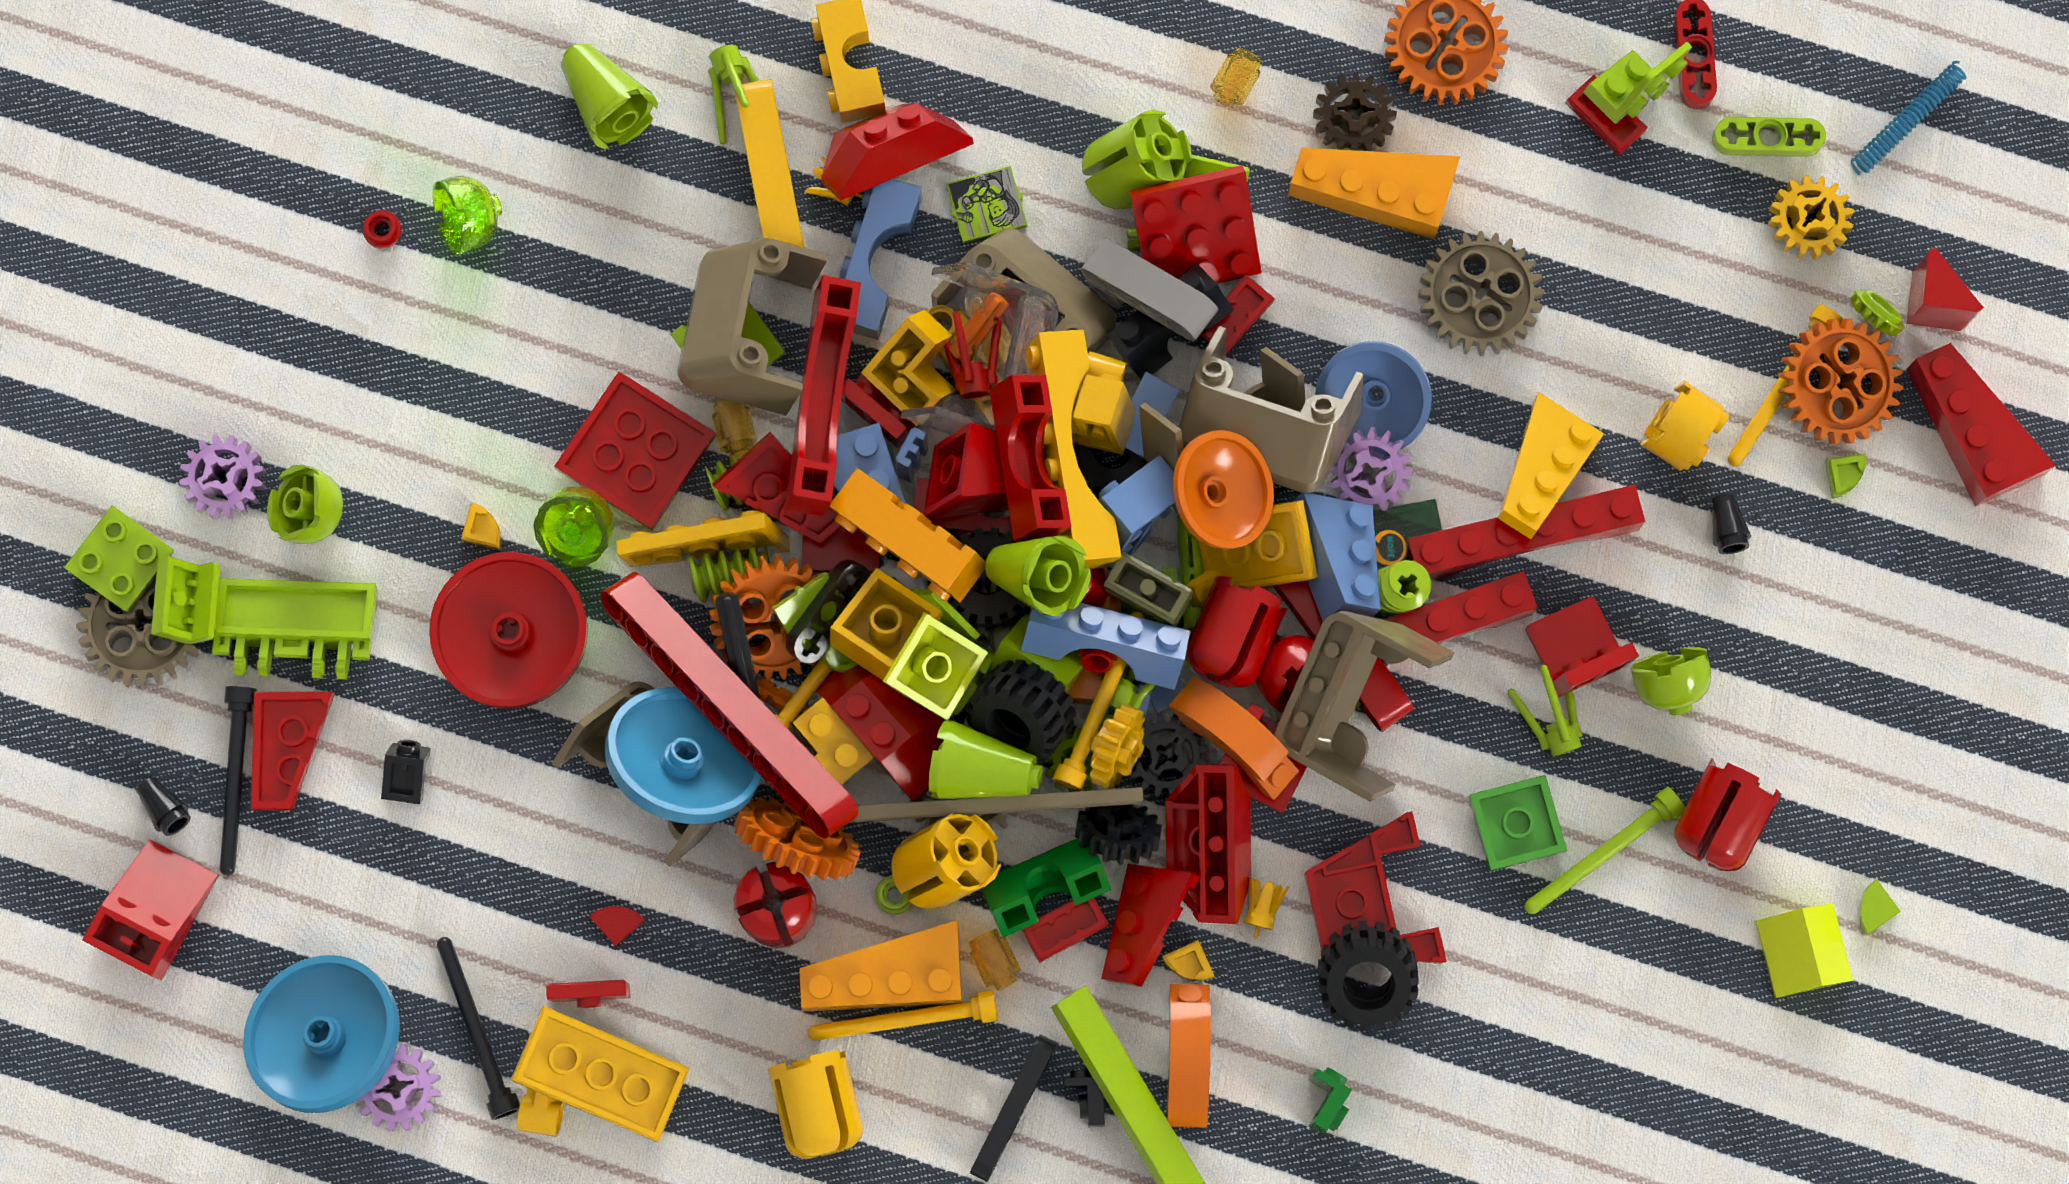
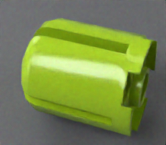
M1154 109L1145 111L1096 139L1086 149L1082 159V173L1091 176L1085 180L1086 186L1090 194L1103 206L1112 209L1132 208L1129 191L1184 178L1182 176L1185 174L1186 165L1192 162L1191 146L1183 130L1177 132L1171 123L1162 118V116L1166 115L1165 112Z

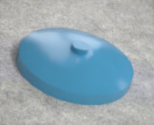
M677 687L648 690L628 700L615 714L605 739L606 764L619 789L632 802L645 811L669 821L684 824H707L729 818L750 802L761 780V775Z
M326 955L299 961L276 975L263 988L250 1009L243 1037V1051L247 1068L257 1086L270 1098L286 1108L304 1113H324L343 1108L369 1092L388 1069L394 1057L399 1039L400 1020L398 1007L386 983L371 969L356 960L342 956Z

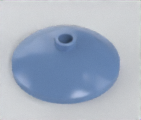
M1359 342L1340 350L1328 361L1317 381L1315 395L1325 394L1342 399L1356 371L1363 373L1361 415L1348 439L1352 442L1354 441L1353 433L1357 429L1366 437L1370 428L1375 427L1377 437H1382L1388 430L1391 432L1389 439L1391 443L1394 444L1396 441L1402 440L1404 443L1400 450L1408 446L1424 429L1432 406L1431 386L1422 366L1411 354L1398 346L1386 342ZM1378 386L1383 390L1384 395L1375 397L1371 394L1370 388ZM1373 446L1374 451L1383 455L1388 454L1385 450Z

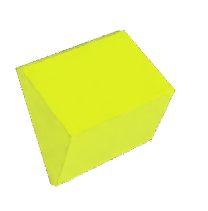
M924 612L883 682L900 694L948 721L988 652Z
M1833 903L1800 908L1755 921L1775 998L1853 981Z

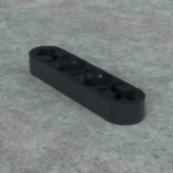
M1042 1034L1039 1035L971 1168L970 1174L985 1182L989 1181L1058 1045L1056 1041Z

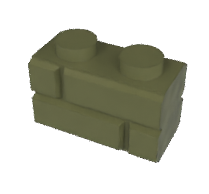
M1123 551L1122 557L1117 560L1103 585L1105 593L1158 623L1177 627L1193 599V590L1179 582L1173 583V579Z

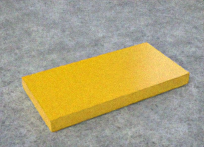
M542 1006L510 1081L654 1142H659L689 1068L546 1006Z

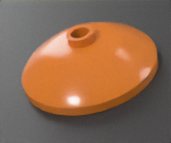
M1211 431L1201 434L1190 441L1177 460L1173 476L1175 504L1183 523L1198 540L1213 548L1234 549L1251 543L1263 532L1273 509L1274 487L1269 467L1253 443L1231 431Z

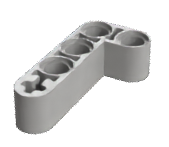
M1104 239L1080 269L1093 291L1110 306L1120 309L1125 302L1190 341L1196 340L1218 312V307L1206 295L1109 239Z

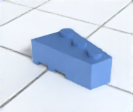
M879 423L838 435L836 449L837 466L833 488L834 496L839 493L856 468H858L901 499L900 501L906 504Z
M1160 455L1121 484H1118L1116 480L1112 481L1097 495L1100 498L1098 499L1100 504L1116 520L1121 554L1124 551L1132 555L1155 530L1151 525L1158 515L1164 519L1172 512L1170 507L1175 504L1173 493L1174 471ZM1116 562L1111 567L1107 568L1108 572L1113 569Z
M1302 492L1294 501L1303 500L1318 574L1317 578L1307 581L1322 621L1329 615L1340 611L1373 617L1381 609L1373 505Z

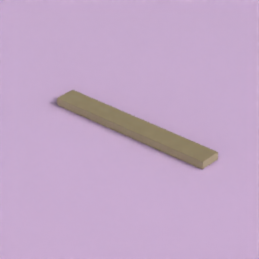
M1138 787L1032 794L1027 796L857 806L858 816L849 823L946 817L952 813L953 815H977L1142 804L1144 802L1143 788Z

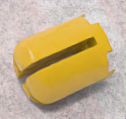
M949 814L911 834L896 848L891 862L893 883L900 894L913 888L907 897V901L916 907L928 910L943 908L985 887L996 878L1001 867V863L997 865V852L994 845L998 838L989 824L975 814L970 817L962 814Z
M839 1050L819 1053L810 1055L809 1058L792 1062L791 1066H786V1062L768 1068L785 1145L791 1155L802 1159H812L819 1157V1155L826 1156L850 1149L862 1138L863 1125L845 1051L839 1052Z

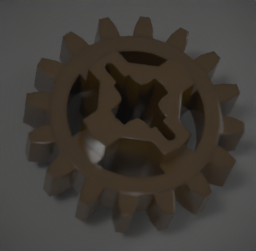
M1354 72L1351 81H1347L1341 74L1338 75L1336 87L1329 82L1325 84L1324 91L1326 95H1317L1315 103L1320 107L1315 108L1313 111V118L1322 120L1316 124L1315 131L1316 133L1326 132L1323 141L1325 146L1333 141L1337 143L1336 149L1343 150L1346 147L1356 151L1358 148H1363L1364 151H1372V143L1379 147L1384 146L1385 138L1383 134H1392L1394 126L1389 122L1395 121L1397 111L1388 109L1393 105L1394 97H1383L1386 89L1384 83L1375 88L1372 86L1374 76L1370 75L1365 82H1362L1358 72ZM1348 93V96L1342 102H1334L1339 96ZM1364 95L1371 98L1375 103H1371ZM1350 110H1357V114L1360 116L1359 120L1352 119ZM1375 124H1378L1371 133L1362 136V132L1366 128L1375 127ZM1334 126H1339L1346 135L1339 132Z

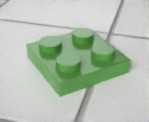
M1546 775L1480 791L1468 796L1489 872L1567 851Z

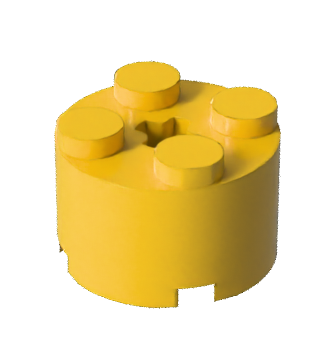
M1685 380L1681 381L1673 389L1680 393L1674 401L1666 398L1644 433L1648 438L1640 443L1642 447L1679 471L1683 469L1688 470L1692 465L1697 467L1709 450V447L1705 445L1712 432L1718 434L1729 418V414L1723 411V405Z

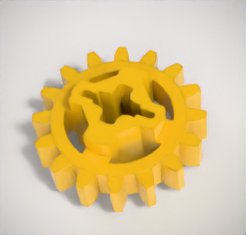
M1805 175L1801 180L1800 186L1795 180H1790L1786 186L1787 191L1780 189L1775 195L1779 202H1773L1769 207V211L1777 215L1768 222L1769 227H1778V231L1773 236L1774 241L1784 239L1787 243L1784 245L1783 251L1788 252L1792 247L1796 248L1798 259H1801L1806 251H1808L1812 259L1817 260L1821 255L1822 249L1828 256L1832 255L1836 250L1834 244L1842 246L1847 240L1843 233H1849L1853 228V224L1846 221V219L1853 215L1854 209L1844 208L1843 206L1849 199L1848 194L1838 197L1835 192L1839 185L1834 183L1830 188L1825 187V177L1823 176L1819 178L1816 184H1812L1809 175ZM1803 195H1814L1818 197L1805 198ZM1829 205L1834 212L1835 219L1830 216ZM1816 208H1819L1816 219L1811 223L1809 222L1806 227H1803L1806 216L1813 213ZM1787 216L1792 220L1793 230H1791L1787 222ZM1816 237L1819 240L1812 241L1803 238Z
M1122 704L1120 709L1115 710L1113 719L1106 718L1104 720L1103 726L1097 736L1094 737L1090 748L1093 750L1091 767L1093 769L1090 773L1091 783L1107 790L1114 789L1115 784L1119 785L1122 775L1129 776L1131 774L1133 766L1137 759L1141 757L1144 749V744H1142L1144 736L1142 725L1145 721L1144 711L1127 704Z

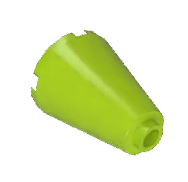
M574 44L565 51L561 68L587 132L596 146L609 149L610 147L607 143L617 141L621 146L640 135L653 120L650 112L653 106L656 109L658 108V102L651 91L591 44Z
M1059 535L997 546L990 551L985 563L986 574L991 582L1037 612L1055 617L1062 615L1061 613L1068 609L1073 610L1079 606L1087 593L1091 578L1090 568H1086L1083 555L1087 556L1084 548L1074 539Z
M945 720L942 723L937 738L944 739V741L941 743L938 751L933 750L929 772V791L933 792L932 798L960 799L1030 795L1032 788H1039L1043 766L1037 765L1036 756L956 721Z

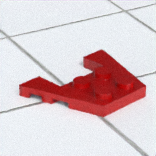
M1413 811L1406 812L1389 824L1377 829L1365 838L1348 846L1304 873L1321 950L1324 944L1329 945V937L1334 932L1341 936L1343 934L1342 927L1351 924L1352 928L1355 929L1359 927V921L1367 920L1368 927H1375V923L1378 921L1384 923L1386 931H1389L1391 927L1397 929L1380 856L1420 847ZM1439 927L1400 935V939L1406 937L1411 943V951H1415L1417 962L1432 964L1447 962Z

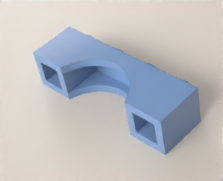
M891 179L865 190L862 207L867 209L863 222L856 221L851 236V243H855L852 257L845 256L840 271V278L861 282L857 317L853 331L855 334L879 340L890 303L888 294L880 289L872 279L870 274L871 260L878 247L889 238L912 233L922 201V189L919 186Z
M1080 603L1075 609H1068L1061 613L1062 615L1056 617L1041 614L1031 608L1021 651L1060 660L1066 654L1079 649L1104 650L1126 661L1132 668L1136 680L1175 690L1185 660L1190 630Z

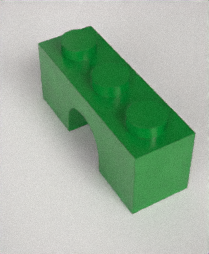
M1080 838L1073 839L998 872L993 881L981 888L988 908L1003 938L1038 923L1039 920L1035 913V906L1047 894L1053 892L1066 893L1072 898L1076 906L1112 890L1098 855H1088L1089 847L1080 848Z

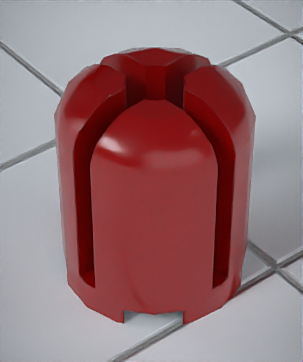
M1220 575L1215 577L1189 637L1185 659L1195 672L1201 676H1207L1208 680L1232 688L1247 687L1258 679L1288 608H1279L1282 599L1257 585H1254L1252 589L1230 585L1232 577Z
M1711 758L1674 829V838L1681 850L1693 859L1700 862L1706 855L1705 860L1709 862V867L1718 871H1737L1746 864L1782 794L1776 789L1772 796L1759 787V777L1728 762L1724 769L1716 767L1714 759Z
M776 862L766 863L768 871L760 873L756 866L747 871L737 884L733 900L735 911L740 916L738 920L746 933L758 943L775 949L791 947L805 939L814 925L816 914L818 913L816 896L802 873L797 872L793 874L787 866L778 868L776 867ZM774 898H779L781 902L784 899L786 900L781 907L783 919L776 920L775 914L767 911V907L772 906L771 900Z

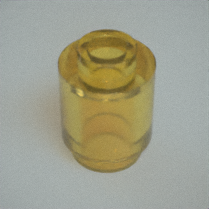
M1236 48L1233 54H1228L1210 85L1214 92V99L1231 108L1235 104L1243 105L1261 74L1259 68L1262 65V61L1253 53L1242 48Z
M727 399L720 400L713 405L714 413L712 414V420L720 451L722 453H729L730 457H742L745 452L758 443L749 406Z
M997 929L982 934L969 942L972 952L969 954L986 988L994 985L996 990L999 991L1018 981L1015 974L1022 969L1006 937H1001Z

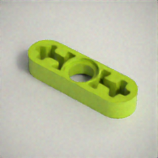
M1727 117L1718 123L1712 135L1713 145L1720 153L1742 156L1809 157L1815 155L1826 140L1824 126L1819 121L1811 118ZM1748 127L1753 128L1750 136L1751 145H1747L1749 137H1739L1734 144H1729L1728 138L1721 136L1725 134L1728 128H1733L1735 135H1746L1749 130ZM1766 127L1773 128L1779 134V143L1774 146L1764 145L1759 139V131ZM1787 128L1791 129L1789 136H1801L1804 129L1809 130L1810 136L1816 137L1810 146L1805 145V140L1802 138H1792L1789 146L1785 145L1788 138Z

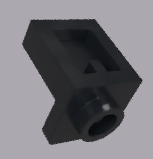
M400 740L397 743L391 744L384 758L381 799L420 804L422 802L426 762L430 757L431 748L423 747L419 742L413 740Z
M1089 1070L1070 1071V1078H1063L1062 1080L1063 1088H1087V1094L1079 1095L1080 1119H1088V1128L1104 1127L1103 1093Z

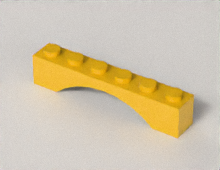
M1084 330L1039 332L1026 348L1025 361L1027 368L1032 370L1033 375H1046L1052 414L1047 421L1043 434L1042 445H1044L1046 453L1044 466L1052 483L1066 490L1072 526L1070 529L1059 534V536L1074 539L1084 548L1087 556L1083 555L1086 568H1108L1122 557L1116 520L1100 504L1087 486L1078 467L1072 445L1071 419L1073 404L1080 383L1090 368Z

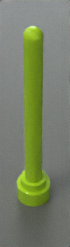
M1670 787L1664 788L1654 796L1656 800L1651 803V809L1528 899L1524 905L1526 912L1529 914L1538 913L1661 820L1666 822L1669 819L1674 821L1679 818L1685 809L1680 798Z

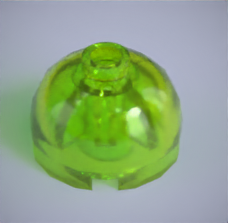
M467 176L450 177L434 183L432 191L434 212L442 211L445 224H439L438 226L446 245L452 253H469L487 244L494 237L497 230L498 216L502 215V206L497 194H491L486 185L475 178Z
M565 487L554 492L542 504L538 515L535 517L533 527L538 544L548 556L551 557L554 554L556 557L563 559L562 564L567 566H586L597 561L610 545L615 524L612 510L606 500L597 492L585 487Z

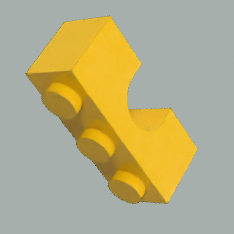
M835 0L815 5L817 18L811 19L815 41L823 40L826 52L819 54L823 77L831 76L834 89L827 90L831 112L839 111L841 123L869 118L886 111L877 67L855 69L844 60L851 48L870 43L862 1Z

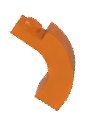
M1193 676L1168 705L1189 730L1208 739L1228 754L1266 797L1275 800L1299 772L1286 756L1289 751L1261 722L1233 699L1203 680Z
M1170 984L1167 1120L1171 1127L1207 1128L1211 1042L1210 985Z

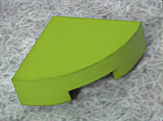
M1866 453L1829 458L1825 461L1832 499L1847 494L1858 484L1866 468Z
M1877 879L1865 889L1860 903V924L1864 933L1868 935L1901 912Z

